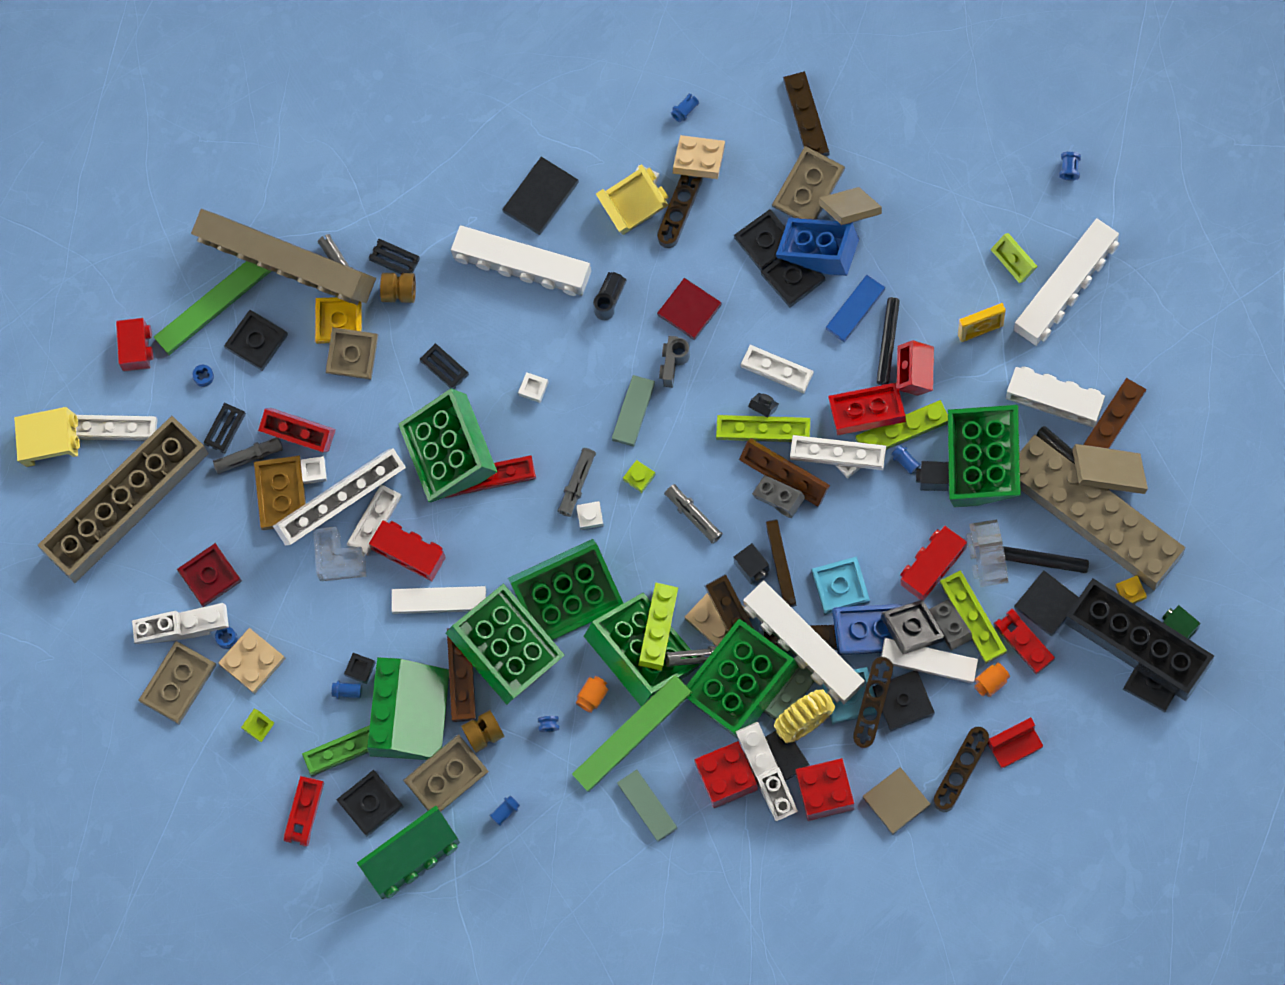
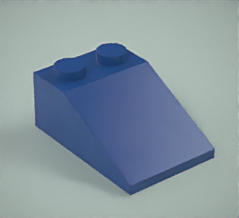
M788 218L776 256L777 258L823 274L847 276L860 238L853 222L841 225L838 221Z

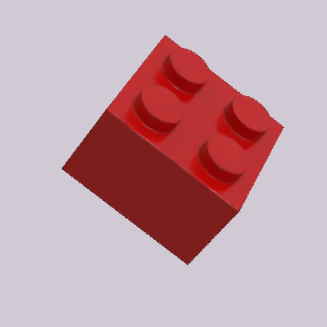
M739 741L694 759L695 766L713 808L758 790L757 782Z
M843 758L796 769V777L807 821L854 810V800Z

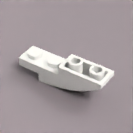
M224 603L180 613L172 611L132 620L134 643L136 644L195 638L210 635L211 631L229 628L227 608Z
M753 723L736 731L748 764L775 821L798 812L759 723Z

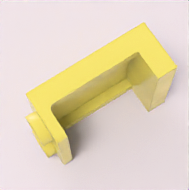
M642 164L638 166L639 170L608 190L602 189L596 193L601 204L622 235L669 206L666 201L669 198L662 186L658 188L654 182L657 179L650 167L646 169Z
M67 407L14 417L17 461L24 466H35V460L66 454L72 457L78 456V449L80 448V441L76 435L78 418Z

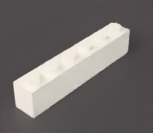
M1096 218L1016 320L1014 331L1035 346L1041 340L1044 342L1052 331L1050 330L1054 323L1058 324L1064 317L1065 312L1063 311L1068 305L1071 307L1079 297L1077 293L1080 289L1088 287L1092 281L1091 275L1094 271L1099 272L1106 262L1104 259L1108 253L1112 255L1120 244L1118 242L1119 233Z
M461 225L451 248L453 258L459 263L468 264L469 262L476 264L478 268L483 270H496L503 276L511 277L513 275L520 277L522 281L527 283H533V281L541 283L547 289L558 288L571 296H576V294L583 296L591 273L590 263Z
M394 448L388 449L273 525L285 546L291 545L406 467Z
M764 580L743 600L746 606L744 608L745 612L752 619L757 617L762 622L761 628L769 636L773 633L779 639L777 644L785 652L790 650L796 656L794 659L802 669L807 667L812 672L811 678L819 686L824 684L829 689L828 695L836 703L840 700L845 704L864 686L865 681Z

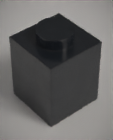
M921 461V469H916V483H920V490L948 491L949 462Z
M753 543L733 556L734 564L750 584H753L755 581L759 583L768 576L770 571L769 564Z

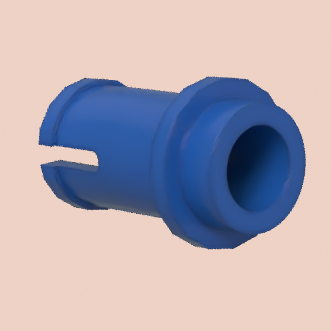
M689 93L678 106L672 108V117L678 122L685 121L687 115L699 105L698 99L695 96L692 97V94Z
M900 445L891 455L894 457L893 460H897L911 475L921 464L907 451V447Z
M340 681L332 683V697H336V699L340 697L360 699L361 684L340 683Z
M511 795L508 798L505 797V801L489 815L499 826L514 811L517 812V808L520 806Z

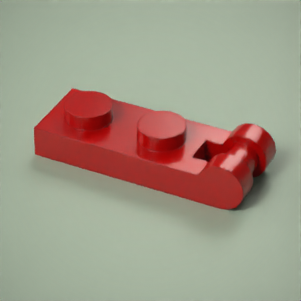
M1011 608L1006 612V616L1002 620L998 619L993 623L998 632L1036 675L1055 660L1051 652L1021 620L1014 609ZM1013 623L1017 628L1010 632L1007 627Z
M300 776L284 834V842L292 843V841H295L306 847L309 845L312 827L324 787L323 781ZM296 825L303 827L302 833L295 832Z

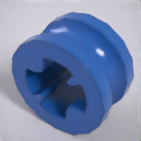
M198 365L193 370V379L198 386L206 387L213 382L214 374L208 365ZM204 371H207V375L209 377L203 378L202 381L199 380L200 377L198 374H203Z
M231 627L217 630L215 633V641L223 649L232 648L238 640L236 632ZM228 632L232 638H228L229 642L225 643L221 636Z
M539 717L538 723H540L538 731H558L559 725L556 723L559 721V717Z

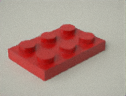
M897 382L828 396L837 436L906 422L899 390H896Z

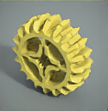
M815 690L805 695L776 719L774 728L777 734L785 743L794 742L805 737L815 728H818L820 724L824 723L835 709L833 700L824 690Z

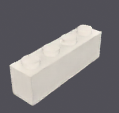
M1015 367L1006 399L1094 428L1100 415L1105 395H1102L1096 389L1089 388L1087 390L1080 388L1078 384L1071 381H1059L1050 374L1040 375L1034 373V370L1028 367Z

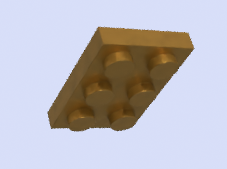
M300 455L254 462L260 526L262 530L274 529L273 525L306 504Z

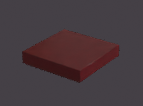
M683 278L657 312V315L695 340L721 307L722 303L686 278Z
M216 543L177 568V571L202 607H205L242 582Z

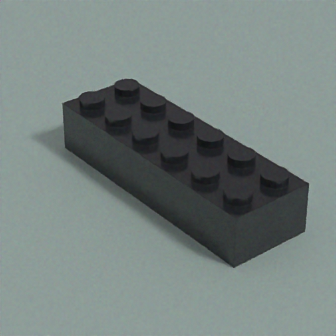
M1092 578L1066 615V625L1184 701H1187L1214 659L1213 654L1094 578Z

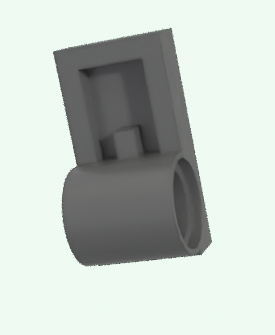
M668 336V343H663L662 357L666 358L665 365H660L659 379H663L664 387L673 388L676 365L687 363L690 358V351L686 340L676 336ZM677 348H682L685 350V352L681 355H676L673 353V351Z
M766 475L763 476L752 493L756 499L775 507L778 512L788 518L794 516L805 499L801 491Z
M950 599L929 609L945 635L944 641L950 650L973 640L970 629Z

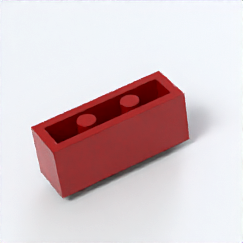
M273 408L264 409L258 429L260 432L320 452H328L330 450L336 430Z
M382 520L369 542L372 551L431 582L446 559L441 546L434 542L428 544L422 541L423 538L412 531L410 533L403 531L402 526L393 521L388 523Z
M944 526L941 530L937 529L929 539L931 543L927 548L922 547L915 556L917 560L913 565L910 566L908 564L900 574L902 577L901 586L920 600L924 601L967 549V541L947 526Z

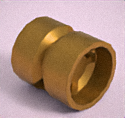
M396 273L381 274V302H395L397 299L401 303L415 302V273H402L400 277H397Z
M491 710L478 716V721L471 720L461 725L475 753L486 748L487 742L495 743L505 737Z

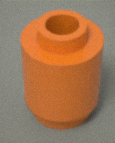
M999 662L995 665L992 664L975 678L976 684L974 687L981 696L987 695L991 697L1007 683L1010 674Z
M595 676L594 679L589 677L577 695L576 704L585 711L592 713L594 709L598 708L609 691L606 687L607 682L598 676Z

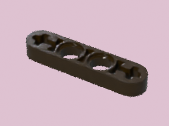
M688 175L680 176L658 230V241L662 247L672 248L677 244L702 184L703 177L693 178L691 187H689ZM681 192H688L691 197L688 201L683 202L678 199V195ZM673 212H680L683 217L680 221L675 222L670 219V215ZM669 226L673 228L671 231L672 238L665 241L663 235L668 234Z
M778 520L766 521L782 599L790 607L797 606Z
M884 656L877 657L871 665L856 721L853 739L856 745L861 748L871 746L875 740L890 684L893 664L889 658ZM882 661H886V666L889 667V670L884 671L882 678H887L886 683L877 679L872 680L873 675L878 677L879 669L875 667L876 664H881ZM880 684L883 687L882 695L879 697L871 696L869 693L870 686ZM867 707L875 708L877 711L876 718L873 720L865 719L863 716L864 709ZM860 721L869 725L875 724L874 729L868 727L867 734L871 738L870 740H865L864 743H861L860 738L857 737V734H861L864 730V726H859Z
M974 727L969 731L935 793L934 805L939 811L948 812L953 809L986 749L989 734L983 727ZM979 733L983 735L982 739L984 742L979 741L975 750L966 747L967 744L972 747L974 743L972 735L977 736ZM970 753L974 757V762L970 765H964L960 761L961 755ZM957 773L961 775L963 782L958 786L952 785L949 782V777L952 774ZM944 786L951 791L957 792V794L951 792L949 795L950 804L940 805L941 800L939 797L943 798L947 793V789L943 788Z

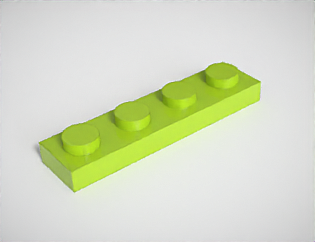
M941 400L905 414L906 422L873 428L856 435L855 439L858 443L884 445L887 450L948 424V414Z
M717 415V440L748 441L753 439L755 441L792 442L793 435L810 437V418Z
M960 570L940 580V585L948 599H950L970 629L972 641L985 664L1006 654V648L962 571Z
M655 582L639 666L662 671L678 587Z

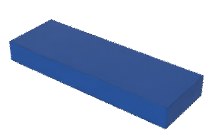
M866 275L828 323L826 330L845 342L885 291V286Z

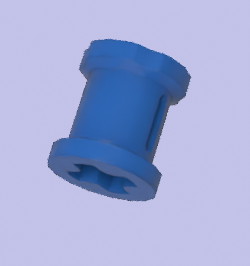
M1063 152L1061 154V160H1063L1062 171H1060L1059 177L1068 181L1078 180L1080 178L1078 164L1081 161V154L1077 152Z

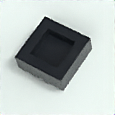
M758 393L751 399L748 407L768 418L776 411L779 403L767 394Z
M352 653L344 675L367 684L376 662L375 660Z

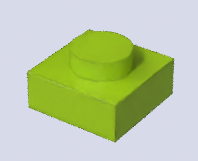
M636 460L624 475L623 481L643 493L656 474L653 470Z
M254 708L241 728L254 739L262 742L274 725V722Z

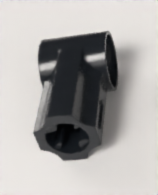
M608 272L599 293L594 298V313L600 320H608L614 315L615 306L627 282L626 278L621 274ZM608 304L609 307L607 309H601L599 308V305Z

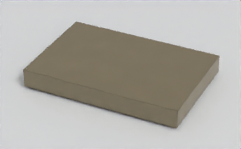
M805 146L775 198L772 207L793 218L817 220L823 209L819 205V198L831 195L845 170V166Z
M1080 444L1074 445L1072 450L1079 485L1145 494L1148 490L1140 453Z
M175 641L138 701L173 722L180 724L215 669L216 663Z
M458 734L403 779V781L427 811L437 806L441 812L489 771Z

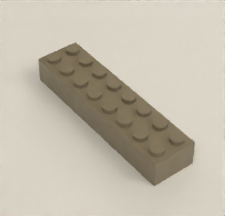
M200 209L191 232L192 235L198 237L197 241L212 246L222 252L237 256V258L257 264V266L274 271L279 275L291 278L299 283L311 286L358 305L359 301L367 304L376 281V277L204 209Z
M171 416L38 544V547L68 578L76 583L208 455L206 448L179 421Z
M1035 434L1020 451L1021 491L1134 576L1138 575L1139 580L1155 591L1181 559L1186 547L1110 490L1079 485L1076 465Z

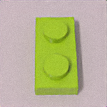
M1009 233L1004 234L990 249L1019 283L1025 282L1038 267Z

